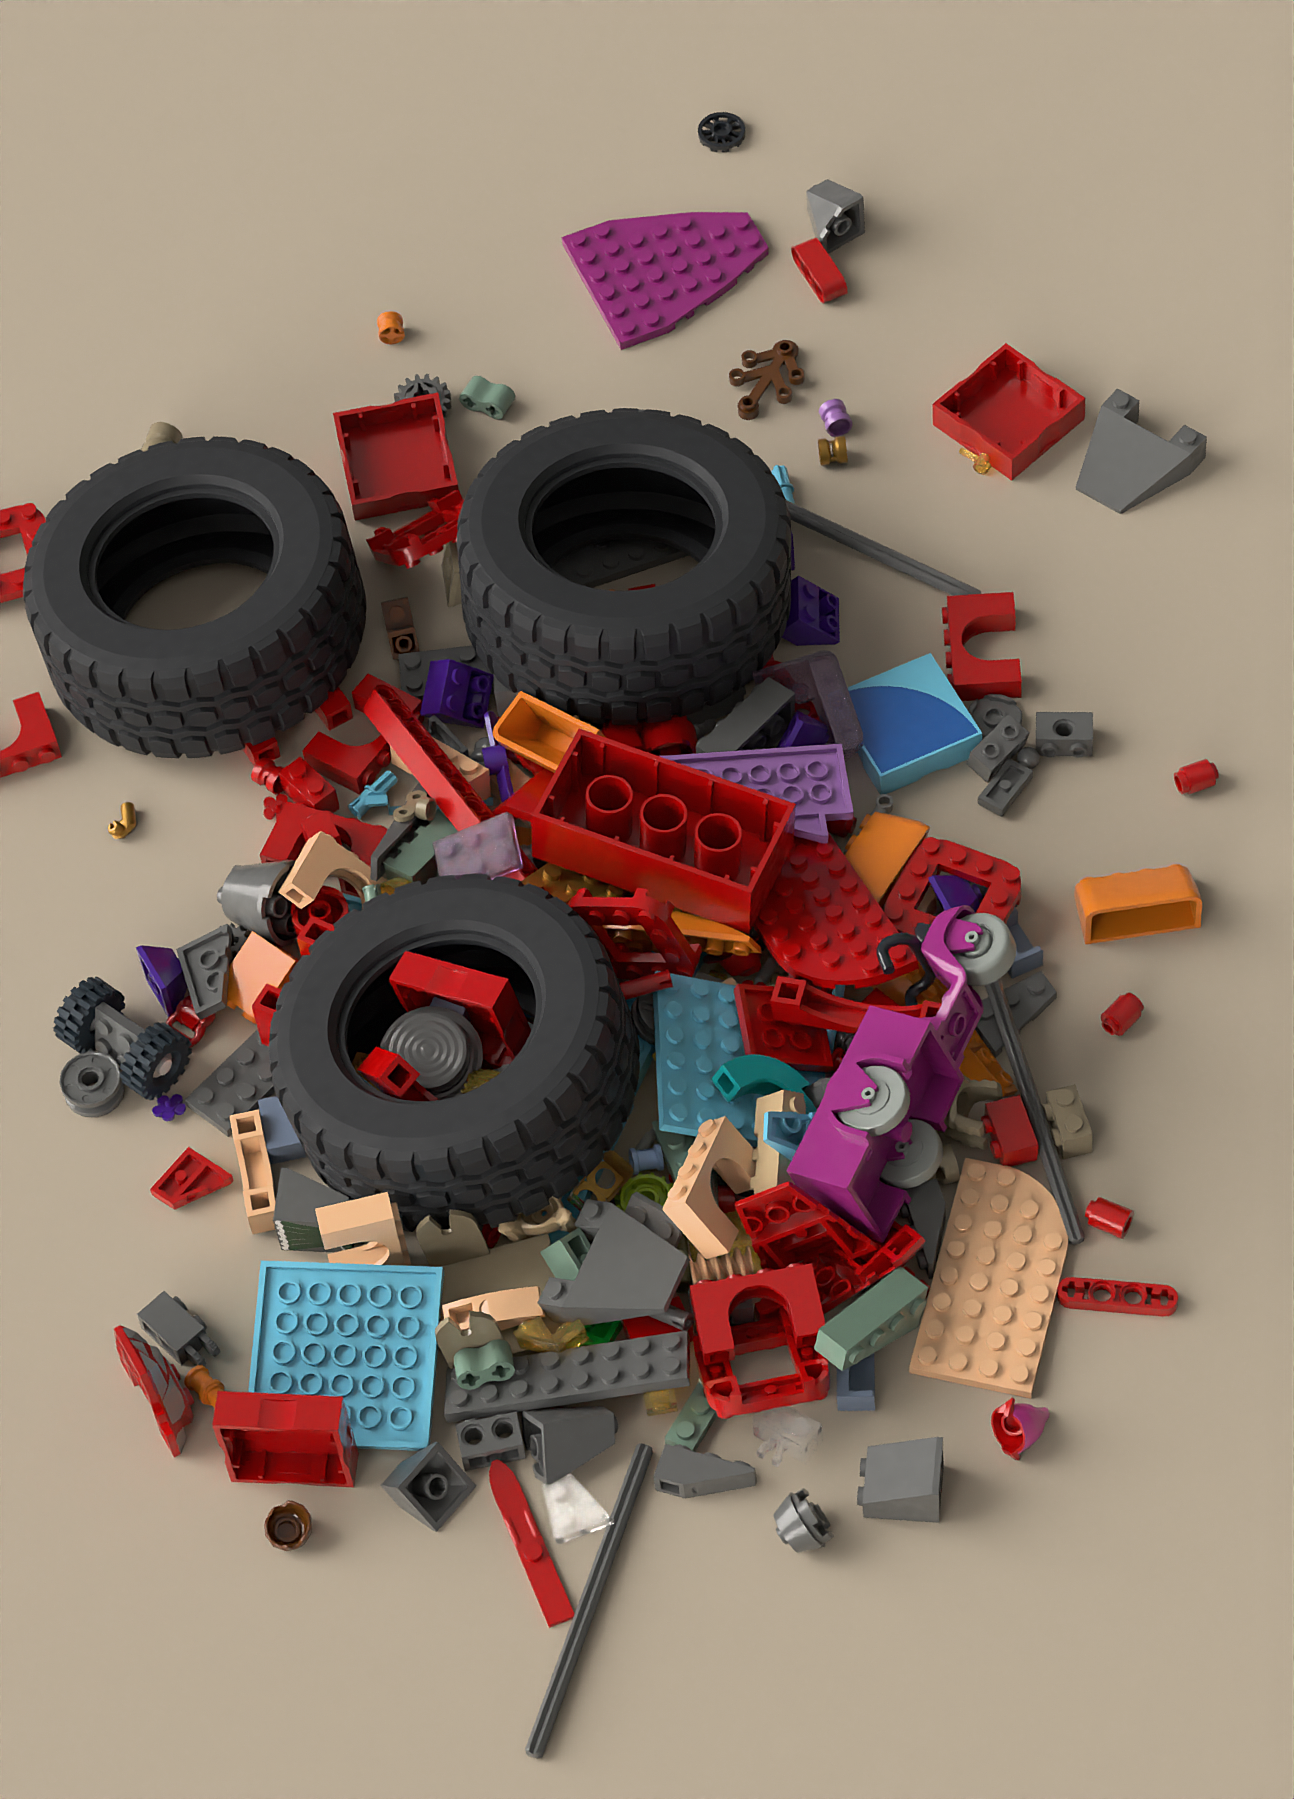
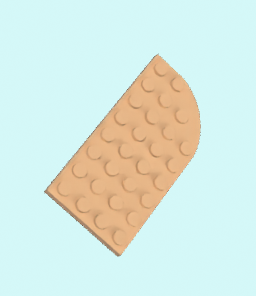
M965 1158L912 1354L909 1373L1031 1399L1057 1297V1287L1061 1281L1068 1253V1236L1056 1200L1041 1183L1030 1175L1010 1166Z

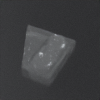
M571 1473L551 1485L542 1484L554 1540L558 1544L614 1524L613 1518Z

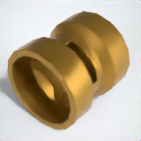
M845 436L836 437L834 440L818 439L821 466L829 465L835 461L840 464L848 463ZM830 445H832L833 457H831Z

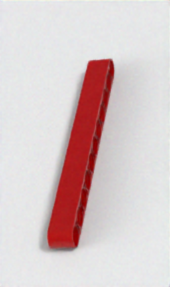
M377 684L363 707L364 713L430 797L436 800L438 807L494 878L502 876L522 881L538 869L397 692L385 684Z

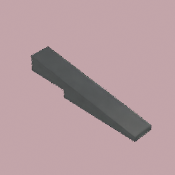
M419 782L413 790H420L426 792V790ZM414 816L412 820L407 822H397L394 820L371 855L370 879L377 882L385 874L383 862L389 857L395 859L400 854L398 853V848L404 842L410 844L414 839V832L420 826L427 827L429 821L418 819L417 816Z

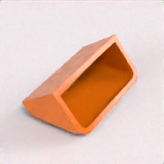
M522 691L518 693L493 728V737L501 746L554 773L579 728L602 737L605 736L599 729Z
M875 811L872 815L866 814L859 826L861 829L859 835L853 834L847 842L845 857L880 907L883 908L892 891V887H894L912 852L927 838L930 827L921 821Z
M1173 864L1163 868H1145L1136 872H1118L1109 876L1085 877L1075 886L1074 897L1085 944L1201 928L1202 899L1190 870L1186 866Z

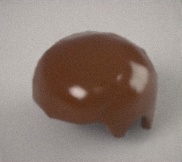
M288 1500L286 1503L273 1507L270 1510L264 1523L265 1536L275 1548L283 1551L296 1550L307 1542L312 1533L311 1515L304 1505Z

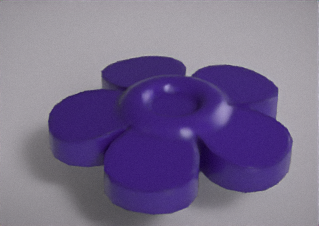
M174 1094L170 1099L167 1095L158 1098V1105L152 1109L155 1117H162L164 1121H172L175 1119V1114L182 1115L185 1113L186 1106L183 1104V1097L180 1094Z

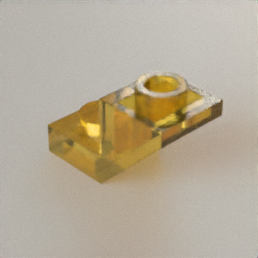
M538 1316L535 1319H528L522 1322L517 1330L513 1332L521 1349L538 1352L562 1353L569 1348H576L589 1340L585 1327L579 1319L574 1322L564 1323L552 1335L541 1317Z

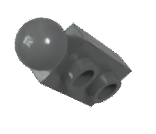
M1024 747L1018 753V763L1008 759L979 795L978 804L1002 817L1033 778V771L1030 769L1035 768L1039 764V752L1033 747Z

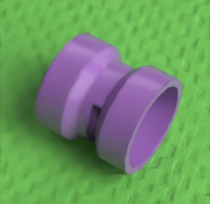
M840 399L828 400L819 409V414L823 422H825L827 433L833 437H839L848 433L853 426L850 416L846 413L845 404Z

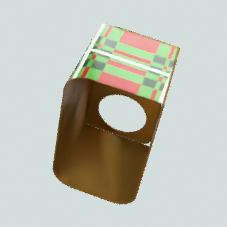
M615 1151L605 1152L604 1161H601L587 1178L584 1176L567 1198L580 1212L585 1204L577 1196L580 1191L590 1190L596 1195L597 1201L610 1202L633 1175L632 1166ZM602 1168L610 1169L615 1175V1184L609 1189L599 1187L595 1181L596 1172Z

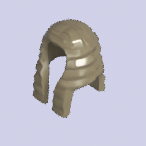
M983 1079L980 1082L977 1080L970 1082L964 1080L944 1119V1123L947 1126L946 1131L935 1130L937 1134L942 1133L945 1136H951L953 1140L960 1141L963 1145H969L970 1147H979L982 1150L988 1148V1139L981 1137L984 1135L983 1122L967 1117L976 1102L1001 1100L1003 1096L1001 1085L994 1080L988 1081Z

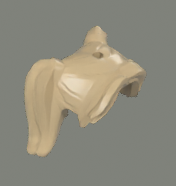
M552 1196L549 1198L550 1205L527 1217L520 1213L517 1215V1221L501 1223L498 1230L499 1233L506 1235L510 1240L516 1242L532 1238L533 1236L549 1234L557 1230L571 1233L577 1229L575 1226L576 1219L571 1216L572 1213L563 1207L561 1198L557 1199ZM543 1211L547 1212L545 1216H542Z

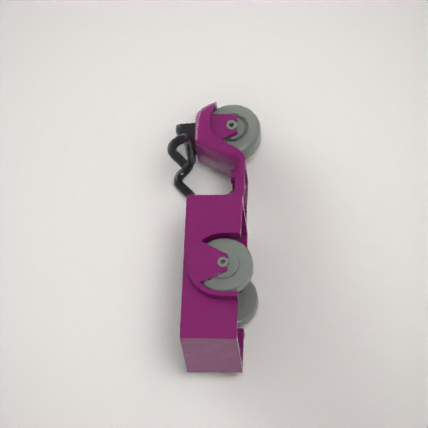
M967 905L943 911L937 915L932 924L918 923L915 927V935L895 933L885 937L878 944L876 953L884 974L889 975L895 971L888 951L897 945H908L925 972L924 976L906 991L904 997L906 1006L918 1005L917 996L927 990L934 983L936 977L949 991L945 992L942 998V1005L934 1017L917 1018L869 1006L841 1064L829 1080L824 1097L786 1170L795 1185L805 1190L866 1237L884 1243L902 1204H910L912 1200L907 1191L902 1189L912 1188L924 1183L933 1176L941 1164L943 1144L935 1130L946 1131L947 1126L944 1123V1119L965 1079L959 1069L964 1059L963 1052L984 1011L982 999L972 986L987 985L998 980L1006 974L1015 960L1016 943L1005 922L992 914L975 913Z

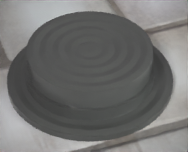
M427 1006L405 1013L389 1027L380 1045V1048L399 1054L417 1070L420 1075L416 1081L438 1100L452 1098L469 1092L476 1083L483 1065L482 1043L474 1026L461 1014L444 1007Z

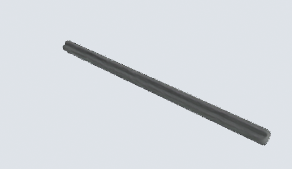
M786 500L790 518L798 524L951 595L981 594V591Z
M999 978L985 985L1026 1113L1038 1142V1150L1066 1229L1068 1242L1071 1245L1079 1244L1084 1241L1085 1235L1001 979Z
M642 1443L636 1445L527 1742L525 1751L530 1757L540 1759L544 1754L650 1463L653 1451L649 1445Z

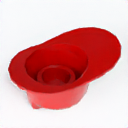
M760 936L753 937L752 939L757 943ZM723 952L719 956L707 954L702 961L705 964L719 963L731 976L740 975L746 977L761 970L760 960L762 954L749 953L748 956H739L732 952Z

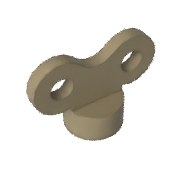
M417 790L406 796L407 803L393 811L394 820L397 822L410 821L414 816L421 820L431 821L435 817L437 803L434 798H428L425 791Z

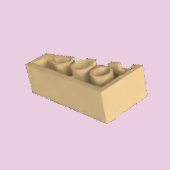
M781 1090L756 1100L754 1135L758 1138V1144L752 1153V1161L756 1162L755 1176L750 1179V1189L754 1191V1194L787 1181L795 1184L786 1172L791 1161L763 1141L764 1113L776 1111L806 1114L803 1093Z

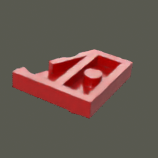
M188 1147L152 1186L150 1191L152 1196L176 1210L230 1185L234 1180L232 1174Z

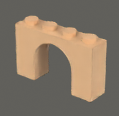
M320 831L307 841L278 892L302 909L315 899L327 877H339L349 882L357 890L363 909L365 898L362 888L364 886L380 884L381 894L386 892L389 895L394 894V890L397 887L383 876L377 882L371 880V867L361 861L355 853L346 850L338 844L331 835Z
M726 1116L714 1120H706L700 1125L696 1139L688 1150V1156L678 1171V1177L668 1192V1198L662 1209L705 1259L729 1253L739 1232L714 1200L710 1186L711 1170L714 1169L735 1194L751 1190L750 1179L755 1176L756 1162L752 1161L753 1147Z
M388 1192L315 1209L325 1250L358 1242H370L356 1248L327 1254L329 1263L411 1265L397 1202L390 1203Z

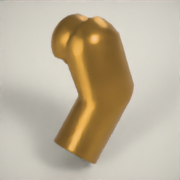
M131 802L121 804L122 819L120 821L115 820L113 824L110 823L108 826L109 834L115 839L125 838L137 825L135 806Z

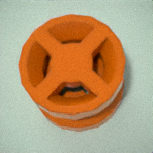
M394 311L384 312L378 316V334L381 342L390 345L401 342L405 336L404 328L402 327V316Z

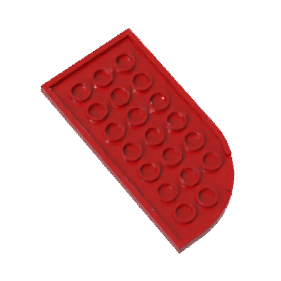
M829 832L828 843H820L794 836L793 847L753 925L777 963L795 978L801 976L813 981L815 986L835 989L836 985L855 984V989L870 987L919 969L918 960L908 945H897L888 951L895 971L889 975L883 973L877 958V946L885 937L899 932Z

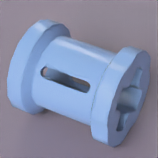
M654 1144L653 1148L642 1150L629 1148V1163L633 1168V1175H638L639 1171L650 1169L664 1170L660 1144Z

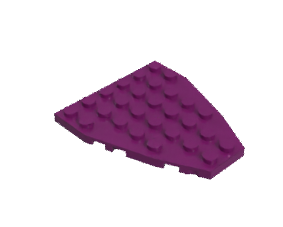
M686 212L608 220L561 237L562 245L620 350L670 333L676 328L675 323L684 317L687 319L694 316V310L702 304L708 306L737 284V278L744 272L749 273L757 262L762 261L769 254L768 245L748 212Z

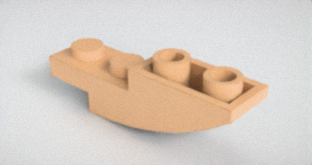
M538 1286L509 1289L442 1305L440 1322L449 1317L460 1326L462 1331L469 1330V1311H477L490 1314L502 1331L545 1317L544 1310L537 1304L541 1296V1290Z

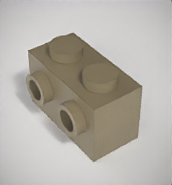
M1076 1085L1046 1091V1103L1042 1104L1047 1121H1050L1052 1126L1051 1134L1055 1147L1059 1146L1063 1160L1092 1153L1093 1134Z

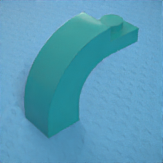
M764 1055L736 1057L722 1064L711 1079L728 1103L745 1094L753 1093L766 1096L781 1090H788L804 1094L806 1114L817 1111L813 1102L803 1092L809 1085L807 1080L791 1066L772 1057Z

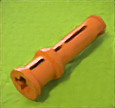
M203 1365L193 1367L185 1376V1386L189 1390L195 1391L203 1404L212 1405L215 1408L217 1391H225L223 1383L220 1380L213 1379L210 1376L209 1370Z

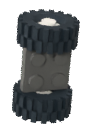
M88 977L87 982L82 980L79 982L78 988L74 986L70 990L71 995L69 997L65 996L63 999L64 1005L62 1007L59 1006L57 1010L59 1016L54 1018L53 1023L56 1025L53 1027V1031L56 1033L55 1036L80 1054L96 1051L97 1049L98 1052L111 1056L120 1066V1069L123 1070L120 1073L122 1083L145 1099L154 1100L155 1097L157 1099L160 1098L163 1092L167 1093L170 1090V1086L172 1084L175 1085L179 1081L177 1079L179 1075L184 1074V1066L189 1064L190 1058L188 1056L192 1054V1049L190 1048L192 1045L191 1041L165 1022L154 1023L153 1027L148 1026L146 1030L135 1024L121 1012V1010L125 1009V1003L123 1002L125 997L122 993L99 977Z

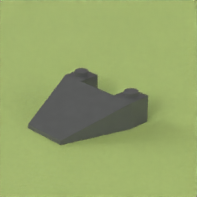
M1117 388L1101 405L1076 484V490L1113 511L1122 514L1189 476L1206 458L1207 436L1183 425L1168 442L1137 425L1139 422L1140 400Z
M586 1199L575 1222V1226L581 1228L591 1247L575 1280L549 1277L537 1304L553 1322L573 1326H585L666 1313L690 1262L689 1257L614 1204Z

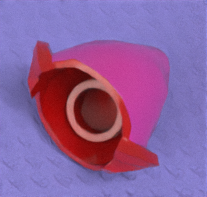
M1012 1397L992 1412V1429L997 1441L1002 1446V1451L1006 1455L1011 1456L1015 1460H1020V1453L1029 1449L1040 1438L1050 1415L1048 1408L1015 1403V1399Z

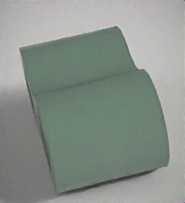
M476 375L471 378L462 391L459 400L465 408L471 411H481L493 419H501L515 400L516 395L508 386L491 383L487 379Z
M492 1340L480 1348H463L454 1355L457 1384L463 1389H476L488 1381H505L512 1377L515 1372L511 1346L505 1340Z

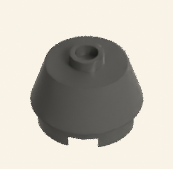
M804 1488L796 1493L790 1492L773 1514L778 1526L776 1528L778 1536L785 1545L789 1544L797 1553L825 1547V1542L834 1537L831 1531L826 1530L831 1525L818 1504L815 1505L813 1502H808L806 1497L809 1496V1492Z

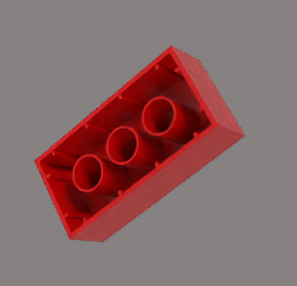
M579 728L531 815L532 857L635 893L637 888L648 889L646 895L661 903L669 900L675 908L749 934L793 847L796 804Z

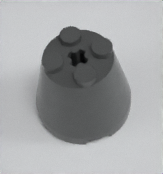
M283 860L242 866L235 865L227 876L223 887L217 892V901L222 904L225 916L246 930L259 934L273 945L284 947L298 944L291 917L292 902L278 892L296 861Z

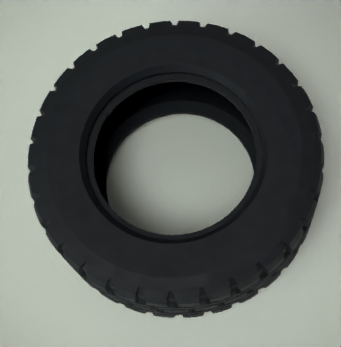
M638 408L613 409L610 413H607L605 410H595L580 413L578 418L570 415L549 422V427L539 426L521 435L520 440H513L497 452L496 458H491L483 466L466 494L457 524V550L463 619L471 644L485 667L492 675L496 676L503 686L513 693L522 691L571 716H579L581 721L604 724L607 720H611L613 725L638 724L639 720H644L646 723L671 720V715L676 714L679 717H683L703 710L704 704L709 706L715 705L731 696L732 690L738 691L755 677L756 672H760L770 660L785 632L791 609V518L785 496L766 463L758 455H754L752 449L736 437L730 438L728 432L714 425L706 424L702 426L701 420L681 414L673 417L667 411L646 409L644 412H639ZM624 539L647 540L667 544L685 552L698 562L692 570L669 583L652 588L629 591H610L586 587L566 579L552 569L561 559L580 548L600 542Z
M213 436L209 441H206L205 437H191L180 439L176 444L172 441L148 446V450L145 452L139 449L118 458V463L116 464L108 463L90 474V480H82L65 494L66 500H59L46 516V523H42L36 532L26 559L23 598L27 618L53 686L62 703L81 724L91 732L96 733L103 740L118 747L122 745L128 751L148 755L152 752L155 757L179 759L182 754H186L187 758H202L212 756L214 751H219L220 755L245 749L246 743H251L253 746L275 737V731L281 730L284 732L304 719V713H312L328 699V692H334L347 675V669L351 668L358 654L365 629L367 601L343 511L330 488L312 469L299 459H294L292 455L278 448H268L266 444L243 439L238 443L237 439L233 437ZM217 563H230L249 566L267 573L261 586L246 602L232 612L201 625L183 629L162 630L138 626L125 620L134 604L150 588L172 575L191 568Z
M463 874L460 879H456L455 875L429 878L427 883L423 885L420 881L397 887L394 890V894L389 895L385 892L363 903L361 911L353 909L333 924L335 930H326L309 947L310 955H303L289 975L290 982L284 984L279 994L276 1012L273 1013L270 1027L269 1066L276 1095L321 1180L329 1188L348 1196L350 1200L388 1192L390 1203L397 1202L404 1231L413 1232L418 1224L428 1215L441 1225L442 1230L450 1229V1209L470 1213L476 1219L481 1231L484 1224H489L492 1229L499 1227L501 1223L517 1221V1215L520 1213L527 1217L550 1205L549 1198L552 1196L557 1199L561 1198L579 1184V1176L587 1177L604 1159L603 1151L611 1150L623 1130V1123L628 1120L634 1103L640 1073L639 1039L628 1004L608 953L593 928L569 905L537 886L529 883L524 885L520 880L496 876L494 879H491L487 874ZM405 951L509 979L523 1013L535 1018L530 1035L519 1054L501 1073L487 1083L452 1098L435 1101H410L391 1097L371 1087L359 1076L352 1066L356 1052L370 1054L375 1047L380 1048L382 1039L389 1027L399 1017L407 1013L389 981V977Z

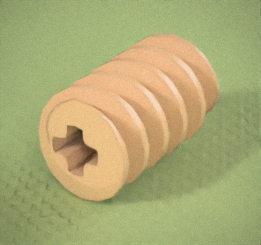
M746 1246L745 1255H742L739 1248L735 1247L732 1257L726 1253L721 1255L720 1259L716 1256L705 1260L704 1256L699 1252L696 1262H693L688 1254L693 1285L705 1279L717 1281L726 1279V1277L733 1274H742L743 1276L753 1274L750 1246Z

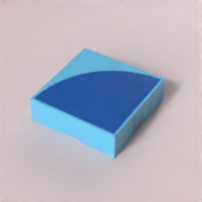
M931 653L830 695L831 716L848 744L858 753L864 770L880 795L888 794L912 784L931 772L947 769L968 760L970 752L982 741L981 730Z

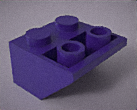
M796 576L791 580V609L782 638L796 646L833 645L839 643V598L801 576Z
M452 659L430 661L420 714L428 718L436 715L443 723L484 728V714L488 709L494 674L492 675L489 672Z

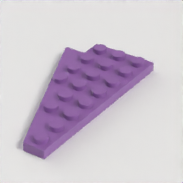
M842 744L660 756L795 803L794 836L820 843H828L826 821L853 819V807Z

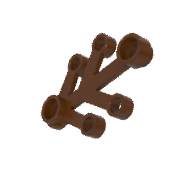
M781 340L771 350L760 353L747 350L742 353V365L746 368H753L762 362L771 360L772 362L768 366L745 372L739 368L732 369L729 372V382L735 387L760 379L751 393L742 397L738 402V415L740 418L753 420L759 415L758 401L771 382L776 390L777 401L781 404L791 402L792 390L785 385L780 369L783 365L786 366L789 382L792 385L798 386L805 381L804 370L799 368L795 361L799 354V349L795 342Z

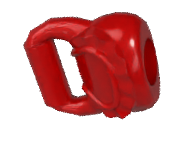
M187 996L179 1002L176 1011L166 1020V1024L174 1028L172 1025L178 1021L181 1025L195 1032L194 1037L190 1038L177 1030L191 1041V1048L201 1041L206 1028L215 1020L216 1013L201 1020L195 1013L191 996Z

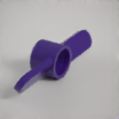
M488 711L484 714L490 747L482 748L485 767L489 769V776L496 775L501 802H504L514 792L505 747L501 746L493 737V728L498 722V718L493 711Z

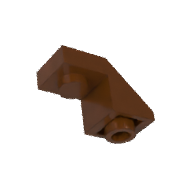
M408 597L381 602L393 659H398V654L420 652Z

